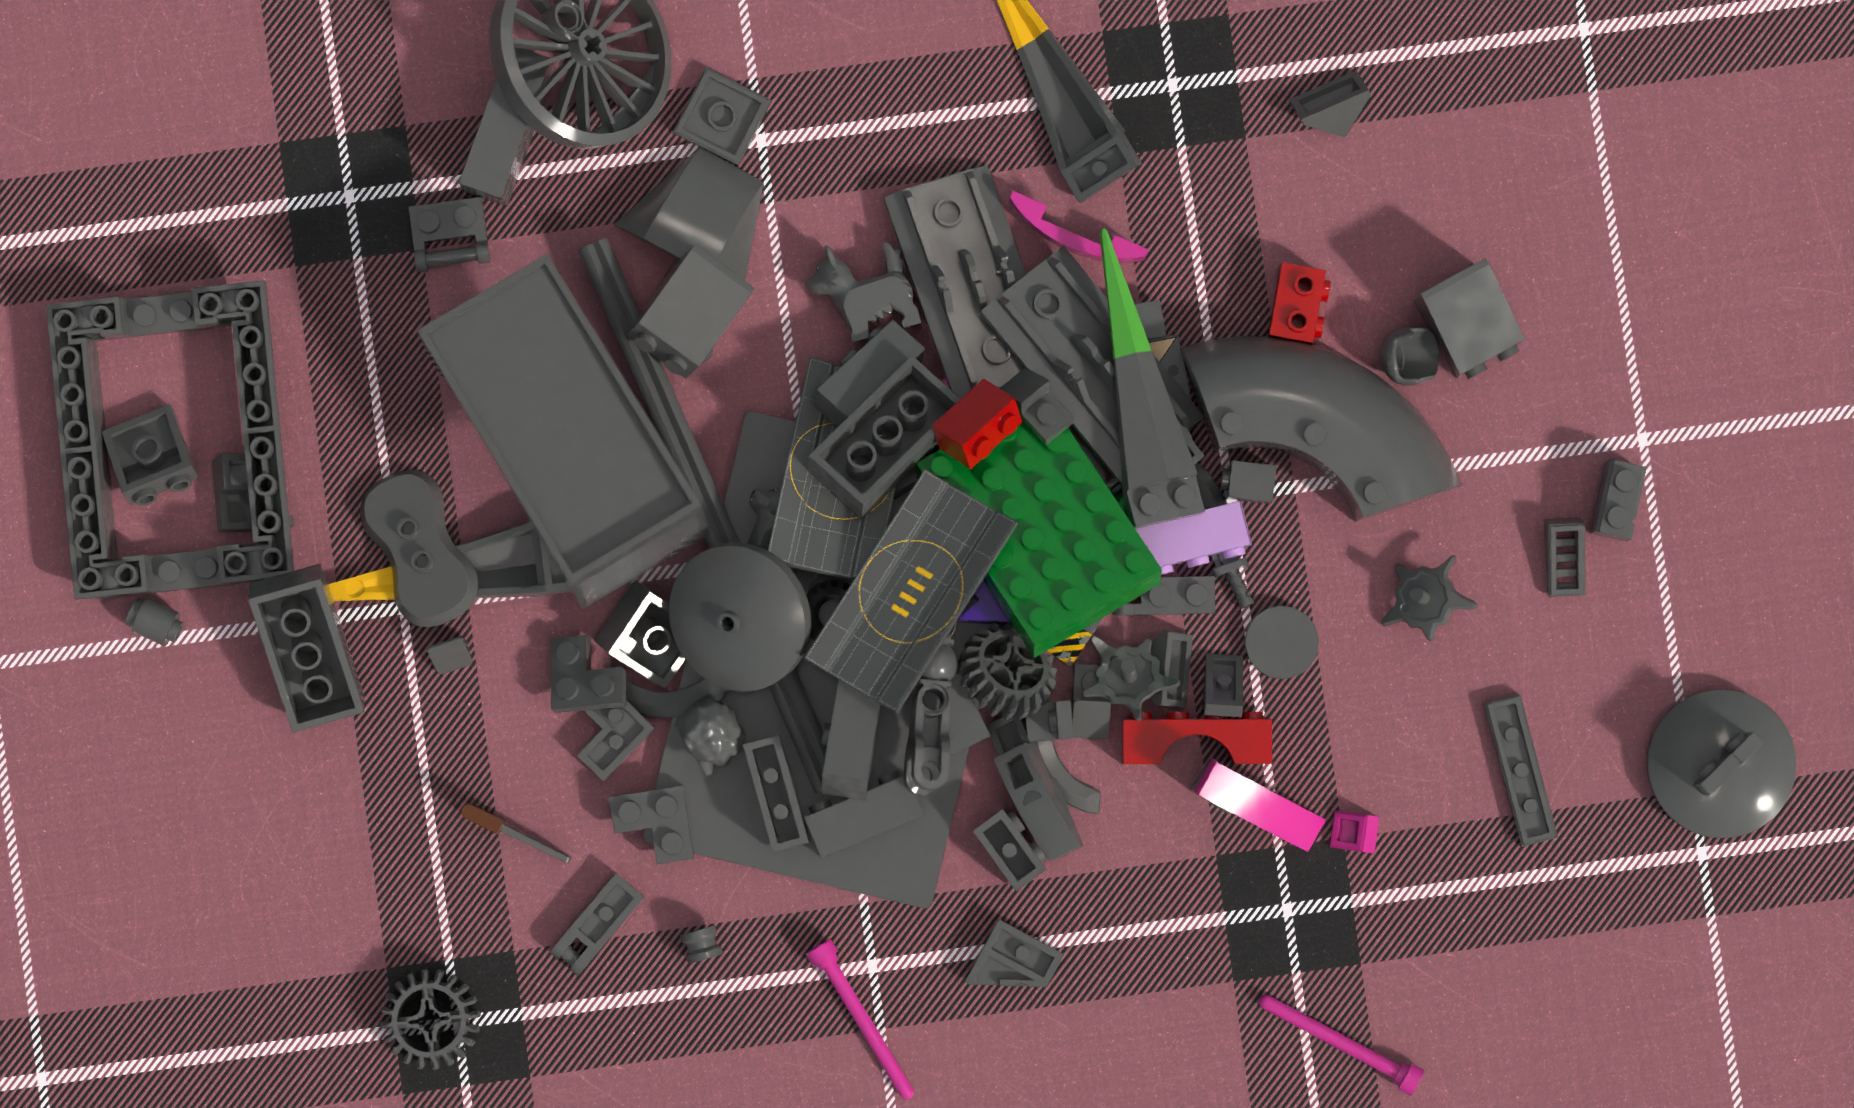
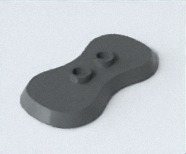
M405 470L391 474L370 487L361 502V522L368 536L384 551L391 564L394 579V597L400 613L409 622L420 627L438 626L462 615L476 599L478 577L470 560L454 545L447 532L444 516V499L438 484L425 472Z

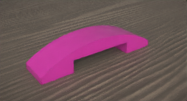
M1015 191L1012 192L1010 204L1023 221L1035 232L1060 248L1065 246L1071 253L1103 261L1100 244L1042 220L1047 205ZM1114 235L1111 242L1119 263L1144 261L1149 250Z

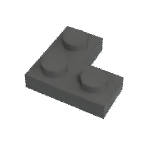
M587 635L551 638L552 711L562 713L626 707L625 669L614 667L591 670V638Z
M627 700L626 707L584 710L602 730L577 756L602 781H605L651 734L655 727Z
M683 785L609 797L614 834L651 828L657 865L694 859Z

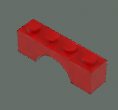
M1130 712V720H1122V764H1161L1169 747L1177 740L1188 735H1203L1216 740L1225 748L1232 764H1272V719H1263V712H1242L1241 719H1226V716L1205 715V712L1204 719H1189V712H1167V719L1152 720V712H1141V721H1136L1132 712Z

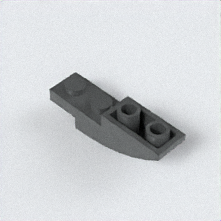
M1013 715L1012 718L1006 721L1002 717L986 725L998 754L993 759L1001 778L1027 828L1048 860L1054 861L1083 847L1084 845L1057 779L1050 778L1036 742L1028 740L1026 717L1018 720Z

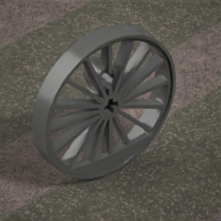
M519 0L496 1L489 31V46L493 69L499 86L511 107L537 133L563 146L577 149H595L621 143L636 136L656 117L669 88L671 49L663 18L653 0H620L594 29L593 26L602 0H590L585 17L583 0H553L554 5L552 6L546 0H529L542 15L541 21L518 9L517 4ZM630 3L639 17L641 25L604 38L602 32ZM514 20L554 43L513 38ZM643 30L647 37L650 54L607 49V43ZM514 48L561 53V55L520 69ZM605 58L649 63L650 67L642 79ZM564 60L559 68L533 95L522 75ZM566 73L554 114L552 115L539 101ZM608 74L634 88L628 97ZM574 85L576 90L578 129L563 123ZM602 87L619 106L613 114ZM588 90L602 123L593 133H590Z

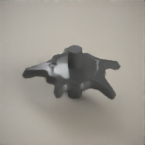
M1450 556L1436 568L1421 566L1416 570H1411L1397 563L1395 565V572L1399 577L1400 585L1395 588L1396 603L1382 618V626L1386 627L1395 623L1405 622L1410 628L1421 629L1426 639L1431 642L1434 640L1437 626L1447 623L1453 610H1474L1477 608L1476 601L1457 592L1448 578V572L1454 564L1456 556Z
M1091 636L1090 643L1099 655L1101 664L1094 674L1098 680L1097 683L1083 691L1082 695L1084 697H1105L1112 704L1125 705L1131 710L1134 719L1141 721V706L1145 700L1152 697L1156 692L1180 685L1179 679L1166 677L1160 673V661L1157 657L1151 655V639H1145L1138 647L1132 648L1124 645L1121 648H1114L1099 637Z

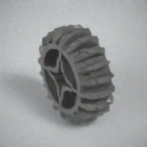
M1009 622L1001 628L996 623L987 629L982 627L973 637L967 640L964 645L965 648L959 655L958 661L961 664L958 666L957 674L963 677L960 687L970 689L968 699L976 698L979 701L978 710L986 706L991 710V717L1001 712L1006 721L1012 718L1013 715L1018 720L1026 717L1027 714L1032 716L1038 712L1042 705L1045 706L1057 683L1054 680L1057 669L1051 666L1054 656L1042 653L1033 658L1017 631H1013ZM988 653H997V656L993 655L991 658L984 657ZM1030 685V689L1018 690V687Z
M428 969L422 970V982L418 981L414 973L408 974L407 979L410 987H407L401 981L396 982L395 987L401 995L397 996L391 992L387 993L386 999L394 1003V1007L384 1006L381 1008V1013L391 1015V1020L381 1022L380 1027L383 1029L392 1027L393 1030L392 1034L384 1037L385 1043L397 1039L399 1044L393 1048L392 1053L397 1055L403 1049L408 1051L403 1060L405 1064H409L414 1056H417L418 1069L425 1067L427 1059H431L433 1070L439 1069V1057H443L447 1066L453 1065L454 1059L451 1052L454 1051L460 1058L466 1056V1051L460 1044L463 1042L468 1046H474L476 1041L468 1036L467 1032H479L481 1028L477 1024H470V1018L480 1017L481 1011L474 1010L469 1012L468 1005L477 1002V997L472 996L465 1000L462 994L468 991L469 985L464 984L456 990L454 985L458 980V976L451 975L447 983H444L443 970H437L434 980H431ZM422 989L423 999H421L419 1012L416 1015L401 1017L402 1009L408 998L416 991ZM433 989L440 990L449 995L459 1010L445 1011L437 1005ZM428 1008L434 1010L433 1015L437 1013L439 1017H449L434 1024L433 1030L427 1028L428 1024L423 1025L422 1022L412 1021L427 1015ZM460 1022L459 1031L454 1040L445 1048L440 1049L439 1040L442 1027L445 1024ZM403 1028H417L421 1030L424 1034L425 1042L428 1044V1050L413 1044L405 1035Z

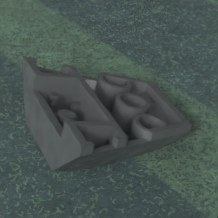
M699 147L619 219L614 226L645 243L651 244L677 260L695 244L745 281L764 182Z

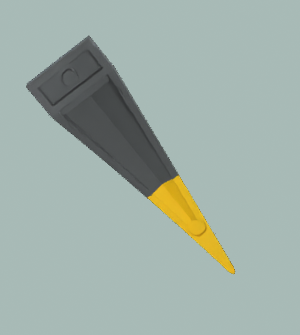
M997 0L1036 99L1060 172L1078 202H1084L1141 165L1142 162L1125 136V129L1029 1Z
M532 522L456 546L470 560L476 570L478 577V593L476 598L544 597L551 594L584 590L583 582L574 588L571 587ZM391 566L328 584L333 601L395 600Z

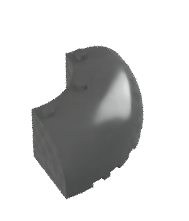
M1236 336L1214 339L1180 348L1184 365L1200 412L1204 415L1203 420L1215 453L1238 448H1268L1294 456L1314 466L1331 481L1346 501L1355 522L1462 485L1451 458L1434 430L1420 412L1398 390L1377 374L1345 356L1308 343L1267 336Z

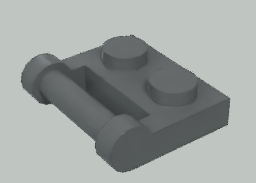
M482 197L408 207L417 272L428 271L429 267L471 261H478L479 264L490 263ZM476 237V246L427 252L426 243Z

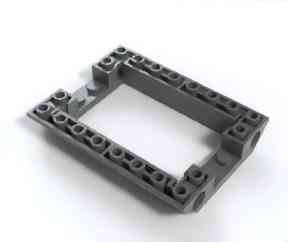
M266 281L192 288V292L133 299L111 297L46 305L74 599L124 597L253 583L295 571ZM232 326L253 542L258 544H235L217 546L216 549L152 556L134 555L118 559L108 453L101 432L105 430L97 341Z

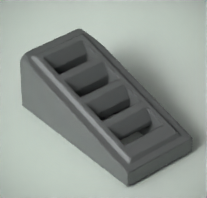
M1577 517L1544 519L1548 596L1586 595L1585 522ZM1573 531L1574 537H1556V532ZM1574 546V552L1556 553V547ZM1575 561V567L1556 568V562ZM1576 576V582L1556 583V577Z

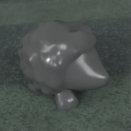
M710 698L704 701H695L692 706L685 709L682 716L676 719V724L674 725L707 777L712 774L713 765L726 767L730 763V759L739 753L746 739L743 728L737 722L734 710L722 701H714Z

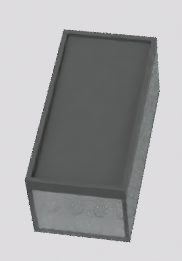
M548 254L417 330L433 365L582 610L710 534L701 503Z

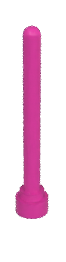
M831 938L822 942L806 953L807 958L813 967L817 965L820 971H825L899 1095L903 1099H910L914 1094V1090L836 961L839 959L836 955L838 952Z
M1263 995L1259 999L1261 1008L1394 1078L1393 1083L1399 1085L1398 1090L1410 1096L1414 1093L1423 1076L1424 1069L1413 1063L1410 1065L1405 1063L1399 1065L1270 995Z

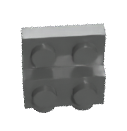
M170 404L101 431L121 492L130 505L134 503L139 506L149 505L157 500V494L169 489L173 492L184 491L192 485L191 480L199 478L189 446L183 438L175 411Z

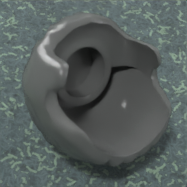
M1403 327L1391 331L1387 335L1381 346L1380 361L1383 371L1388 378L1396 384L1412 386L1428 381L1436 376L1439 365V348L1435 335L1431 330L1426 327Z

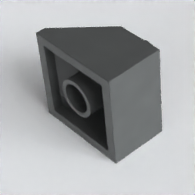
M634 580L594 641L608 654L665 689L685 660L676 645L671 631L669 601L642 583Z

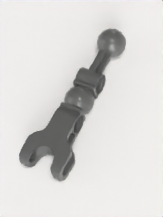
M956 623L914 687L918 688L912 699L903 780L906 789L918 796L927 795L941 787L948 777L951 703L948 689L951 687L950 681L955 676L958 666L957 657L951 648L954 646L955 640H950V637L955 632ZM925 692H933L939 697L940 706L938 710H929L924 706L922 697ZM922 767L929 769L930 780L922 775Z

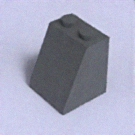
M694 244L669 269L626 336L633 340L640 350L651 353L662 361L670 372L681 375L686 379L701 365L748 299L754 287Z
M1486 258L1424 291L1414 300L1427 327L1435 335L1437 345L1456 378L1465 374L1467 379H1470L1487 369L1486 361L1496 356L1500 362L1520 351L1517 344L1525 340Z

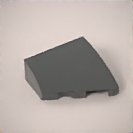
M220 454L212 461L218 532H252L245 454ZM289 515L290 528L295 526L294 518L292 515Z

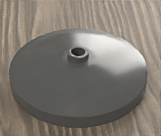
M732 542L716 545L692 558L682 568L674 582L669 600V621L674 640L688 664L709 682L734 691H755L771 686L792 672L802 659L811 633L809 603L796 575L773 553L747 543Z

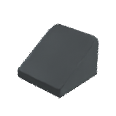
M461 636L429 646L427 649L432 663L439 674H445L473 664L466 638Z

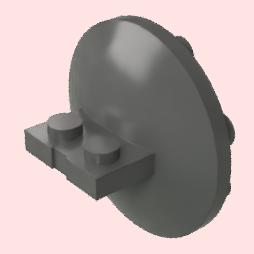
M1732 690L1701 692L1677 703L1663 716L1656 726L1647 751L1648 781L1660 807L1681 827L1707 837H1738L1751 833L1767 824L1779 813L1786 803L1796 776L1795 748L1783 721L1762 701L1745 693Z

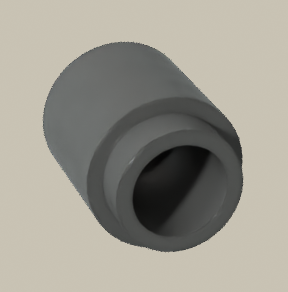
M137 598L129 610L125 625L131 627L133 633L166 646L169 641L174 643L177 641L184 622L179 621L180 612L148 598L145 601Z

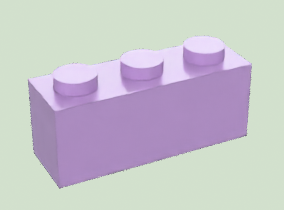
M1240 501L1206 509L1200 515L1136 528V531L1162 568L1161 575L1174 572L1172 565L1186 561L1188 568L1210 563L1208 556L1223 553L1224 559L1246 554L1244 547L1252 545L1242 502Z

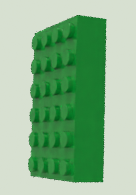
M1022 422L1012 434L1004 438L991 450L986 458L980 460L971 470L942 450H938L916 463L917 479L926 469L953 487L1018 522L1017 527L985 575L983 581L1033 658L1161 584L1162 568L1069 428L1045 445Z

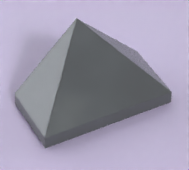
M1355 70L1289 100L1303 125L1346 137L1371 95L1359 73Z
M1162 631L1152 643L1151 655L1157 657L1160 661V673L1166 677L1180 680L1178 687L1156 692L1151 697L1155 705L1186 708L1193 635Z

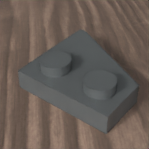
M998 919L965 983L969 985L1047 987L1064 954Z

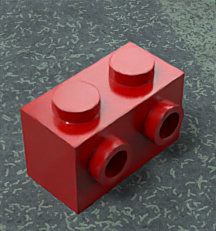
M1282 262L1279 269L1267 337L1295 340L1311 345L1314 342V338L1321 339L1324 317L1318 316L1320 302L1327 303L1331 281L1325 280L1326 270Z
M982 379L932 425V429L940 450L971 470L980 460L986 458L991 450L1004 438L1012 434L1023 421L1015 398L986 379Z

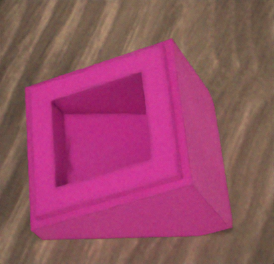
M1335 811L1330 847L1374 853L1379 817Z

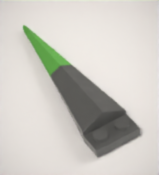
M1103 228L1099 233L1114 361L1122 494L1129 520L1136 529L1200 515L1205 512L1196 479V475H1198L1110 237L1107 230Z

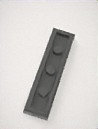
M1521 694L1483 703L1520 846L1524 847L1558 838Z

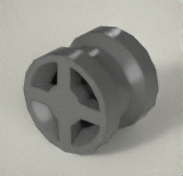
M715 925L680 935L681 942L688 949L686 956L688 964L723 954L721 946L717 945L715 940L717 933Z

